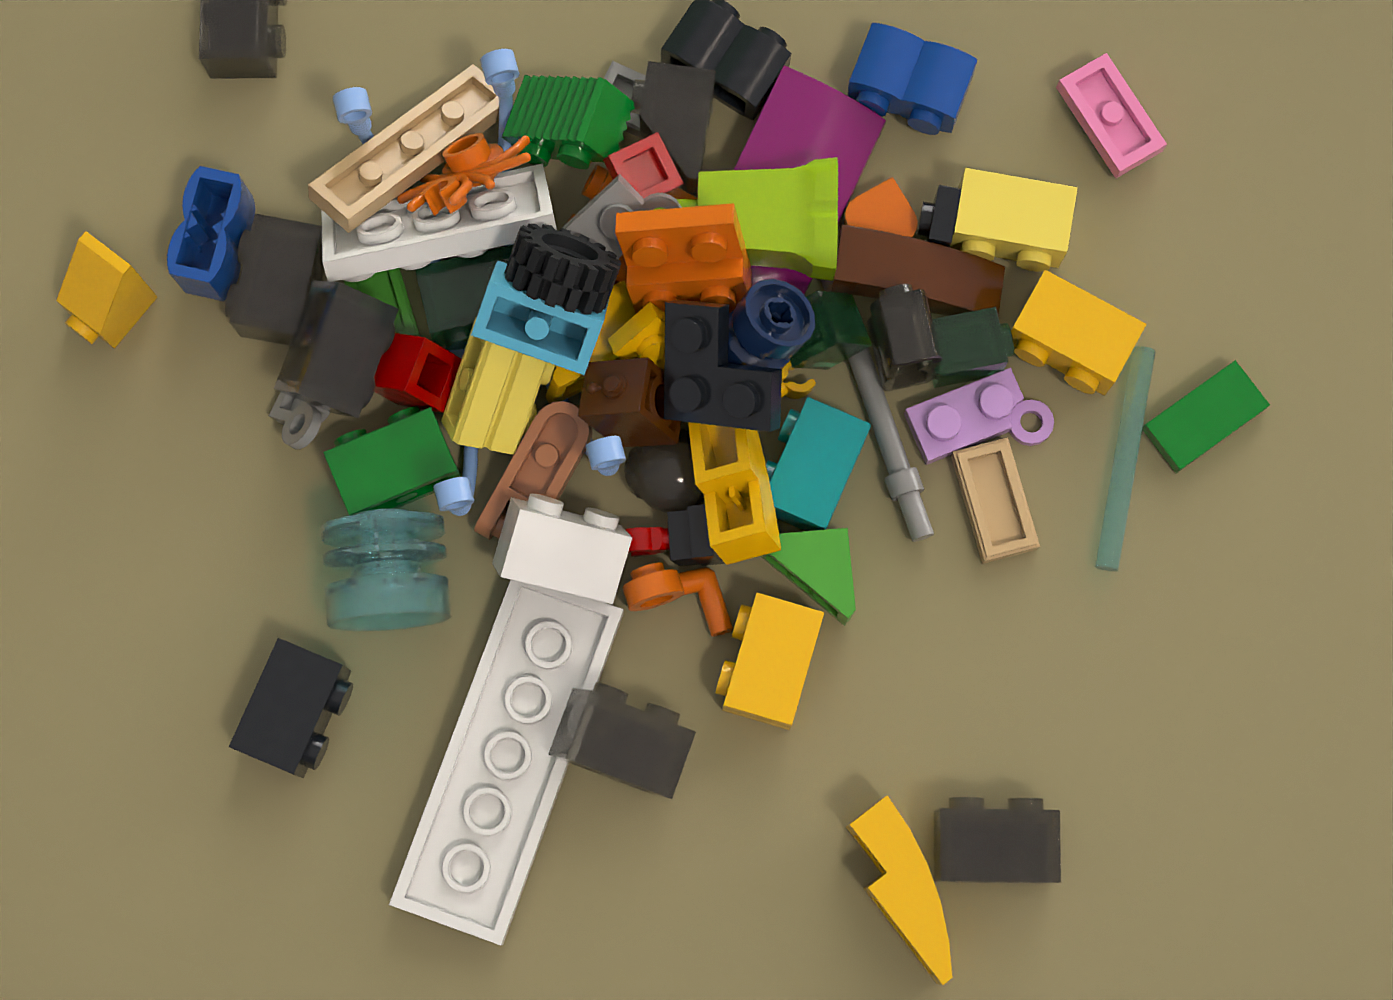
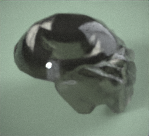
M680 429L678 444L633 447L629 451L624 467L626 481L631 492L637 498L647 503L652 509L667 513L687 510V506L699 505L704 502V494L695 485L689 431Z

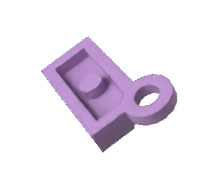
M1011 368L909 407L904 412L925 465L948 457L953 451L976 446L1008 432L1014 440L1022 445H1039L1049 437L1054 426L1053 413L1047 405L1032 399L1023 401V394ZM1033 413L1037 415L1041 421L1040 430L1032 433L1024 430L1020 423L1021 417L1024 414Z

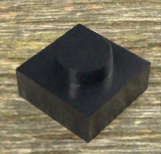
M939 185L933 203L923 201L917 235L926 236L927 242L950 247L961 189Z

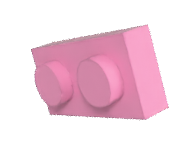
M1107 53L1059 80L1056 89L1115 179L1163 152L1167 143Z

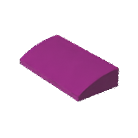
M784 65L734 170L795 168L806 165L815 159L837 157L839 224L882 133L886 120L842 92ZM751 266L752 286L762 280L776 279L785 281L798 288L805 296L813 278L791 269Z

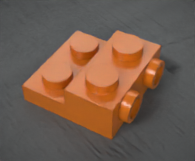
M734 203L616 213L615 234L627 265L626 287L636 313L649 302L665 312V302L676 299L729 304L730 313L752 287V268Z

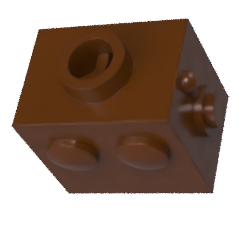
M648 357L589 362L585 372L578 417L604 437L619 436L623 447L678 444L682 421L664 419V371Z

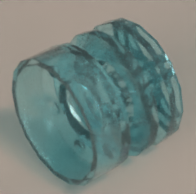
M377 509L340 517L324 523L321 526L322 542L325 545L338 548L330 550L323 555V564L330 569L351 572V577L335 581L325 587L327 626L331 629L343 631H382L428 626L445 622L452 618L448 578L422 572L421 568L447 558V548L444 544L429 542L439 539L446 534L443 516L430 512L409 511L405 509Z

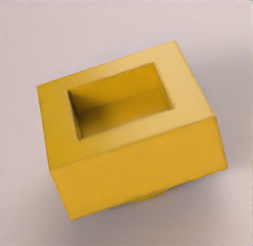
M649 302L608 338L613 353L620 359L648 357L658 367L663 369L665 362V312Z

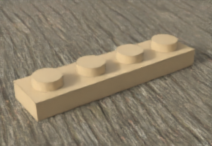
M472 64L309 183L308 198L346 232L350 233L443 163L445 159L442 153L450 144L465 136L483 133L499 121V97L494 93L492 85H488L485 82L483 72Z

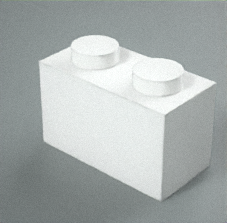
M530 494L528 501L511 497L492 562L499 576L613 604L633 538L618 524L619 517L595 508H586L584 515L563 511V502L540 494Z

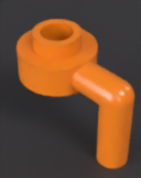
M661 562L652 563L631 571L630 576L632 580L622 587L629 611L655 608L672 602L683 595L697 592L711 637L733 631L716 574L710 568L703 567L678 573L676 569L665 570Z

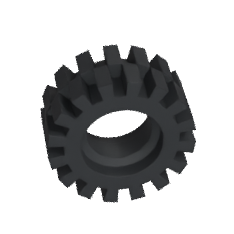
M533 223L520 227L504 273L506 274V280L513 282L512 286L516 290L527 291L526 296L533 300L541 298L545 300V305L555 308L557 304L563 306L564 311L575 313V310L578 309L582 314H591L592 311L598 314L603 309L605 310L620 270L621 261L617 259V255L614 252L605 251L606 247L604 245L589 242V237L582 234L577 237L571 234V230L561 228L560 231H557L552 225L543 224L541 228Z

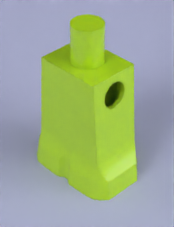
M837 157L815 159L806 165L795 168L698 172V199H676L681 207L734 203L751 266L786 268L801 272L810 278L834 280L838 247ZM658 207V208H654V210L665 209V208Z

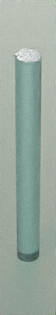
M1136 346L1132 351L1095 565L1100 570L1117 572L1119 569L1156 353L1154 349L1149 347Z

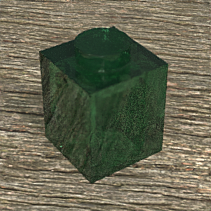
M817 290L806 296L815 313V328L809 340L790 358L792 368L828 370L872 346L852 294Z
M996 307L930 319L923 332L934 388L979 380L1003 371L1008 363L1007 357L1014 354L1010 327L1008 323H999Z

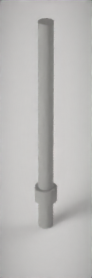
M820 279L889 474L885 478L890 497L892 501L899 502L912 542L927 539L933 536L934 532L920 495L925 489L918 469L910 467L850 294L831 292L833 281Z

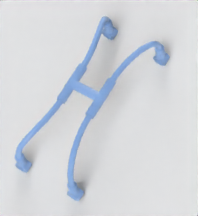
M498 49L483 55L480 58L485 82L488 85H492L494 93L499 97L498 145L506 151L512 145L502 138V134L513 108L512 95L516 89L514 80L519 77L520 73L514 52L511 49ZM352 87L335 93L332 100L338 121L348 124L351 132L358 135L362 144L366 143L374 137L370 130L372 127L370 120L372 109L367 90L361 87ZM514 244L505 245L506 253L503 255L505 263H508ZM441 259L434 260L428 264L430 273L427 274V279L429 280L428 283L433 296L446 349L462 359L467 345L464 328L473 326L483 300L458 306L452 282L450 281L449 271L443 269ZM608 436L594 441L591 438V441L585 446V454L589 459L591 469L598 470L602 475L611 476L615 474L619 469V465L626 461L619 436ZM464 446L462 477L451 478L434 485L433 488L440 511H450L456 516H463L470 511L471 504L474 503L478 448Z

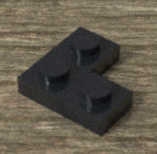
M678 299L665 302L664 419L766 432L779 429L781 421L782 369L728 363L729 304Z

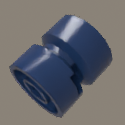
M776 279L762 280L753 285L738 302L735 309L729 313L728 363L783 369L790 358L809 340L815 328V313L804 294L791 284Z

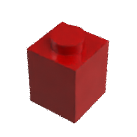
M379 331L359 384L397 405L419 407L424 410L431 407L433 411L444 413L462 359L426 337Z

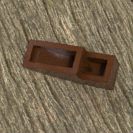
M842 224L837 251V267L831 292L886 300V306L997 323L1005 266L973 254L924 240Z

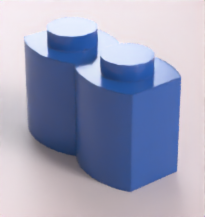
M872 23L849 80L847 96L866 106L879 116H885L886 113L901 115L908 119L907 123L910 127L921 133L936 135L939 131L952 133L972 81L978 59L954 47L924 41L902 29L885 24Z
M199 166L190 177L184 191L182 207L185 220L178 226L171 238L167 253V266L169 274L185 293L225 301L232 293L239 278L241 258L238 248L243 245L252 230L255 220V202L253 195L239 174Z

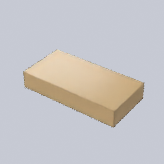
M1008 437L953 451L951 454L952 462L982 564L1037 550L1040 544Z

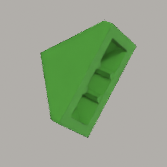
M848 528L780 533L781 550L760 557L845 626L856 610Z

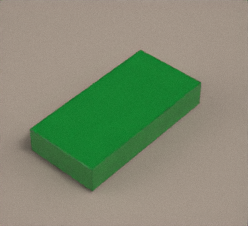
M1235 360L1146 423L1141 429L1173 471L1178 473L1266 410L1270 404Z

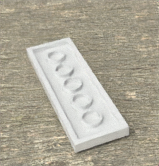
M510 580L389 905L495 944H504L623 617V609L601 601Z

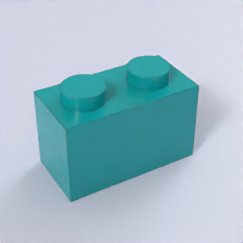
M807 397L801 412L791 408L777 439L786 443L778 464L770 460L766 463L776 518L804 531L826 530L867 438L871 424L810 397Z

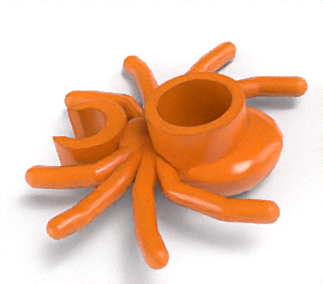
M482 133L465 136L450 144L443 151L442 156L446 163L442 168V174L425 175L419 180L425 184L400 194L397 197V201L400 204L410 201L407 204L409 212H415L427 202L434 216L445 206L451 214L464 206L467 202L466 196L473 187L484 185L488 190H491L495 187L493 179L498 173L529 162L531 160L529 153L517 154L530 143V138L524 135L512 147L504 151L498 144H488Z

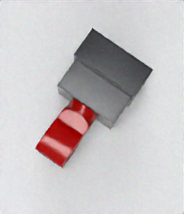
M705 504L687 506V510L667 512L668 528L635 527L625 529L633 537L628 553L631 552V557L649 556L670 550V561L679 567L725 564L710 547Z

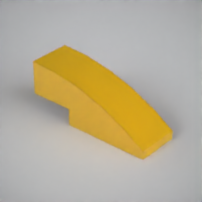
M688 422L695 485L704 494L710 547L726 565L780 551L781 543L776 512L758 430Z
M887 795L846 826L854 839L881 872L879 877L863 889L936 984L944 985L953 977L949 937L941 901L928 864L910 828Z

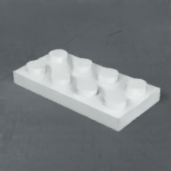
M543 164L498 173L493 179L495 182L493 189L488 190L484 185L473 187L466 196L467 202L464 206L451 214L445 206L434 216L427 202L415 212H409L407 204L410 201L400 204L396 197L348 233L321 210L322 263L328 283L339 280L359 282L370 278L377 272L396 268L405 270L420 269L434 260L453 256L462 258L476 257L484 254L488 249L514 244L518 231L523 225L528 226V224L535 223L542 228V225L546 224L552 225L557 230Z

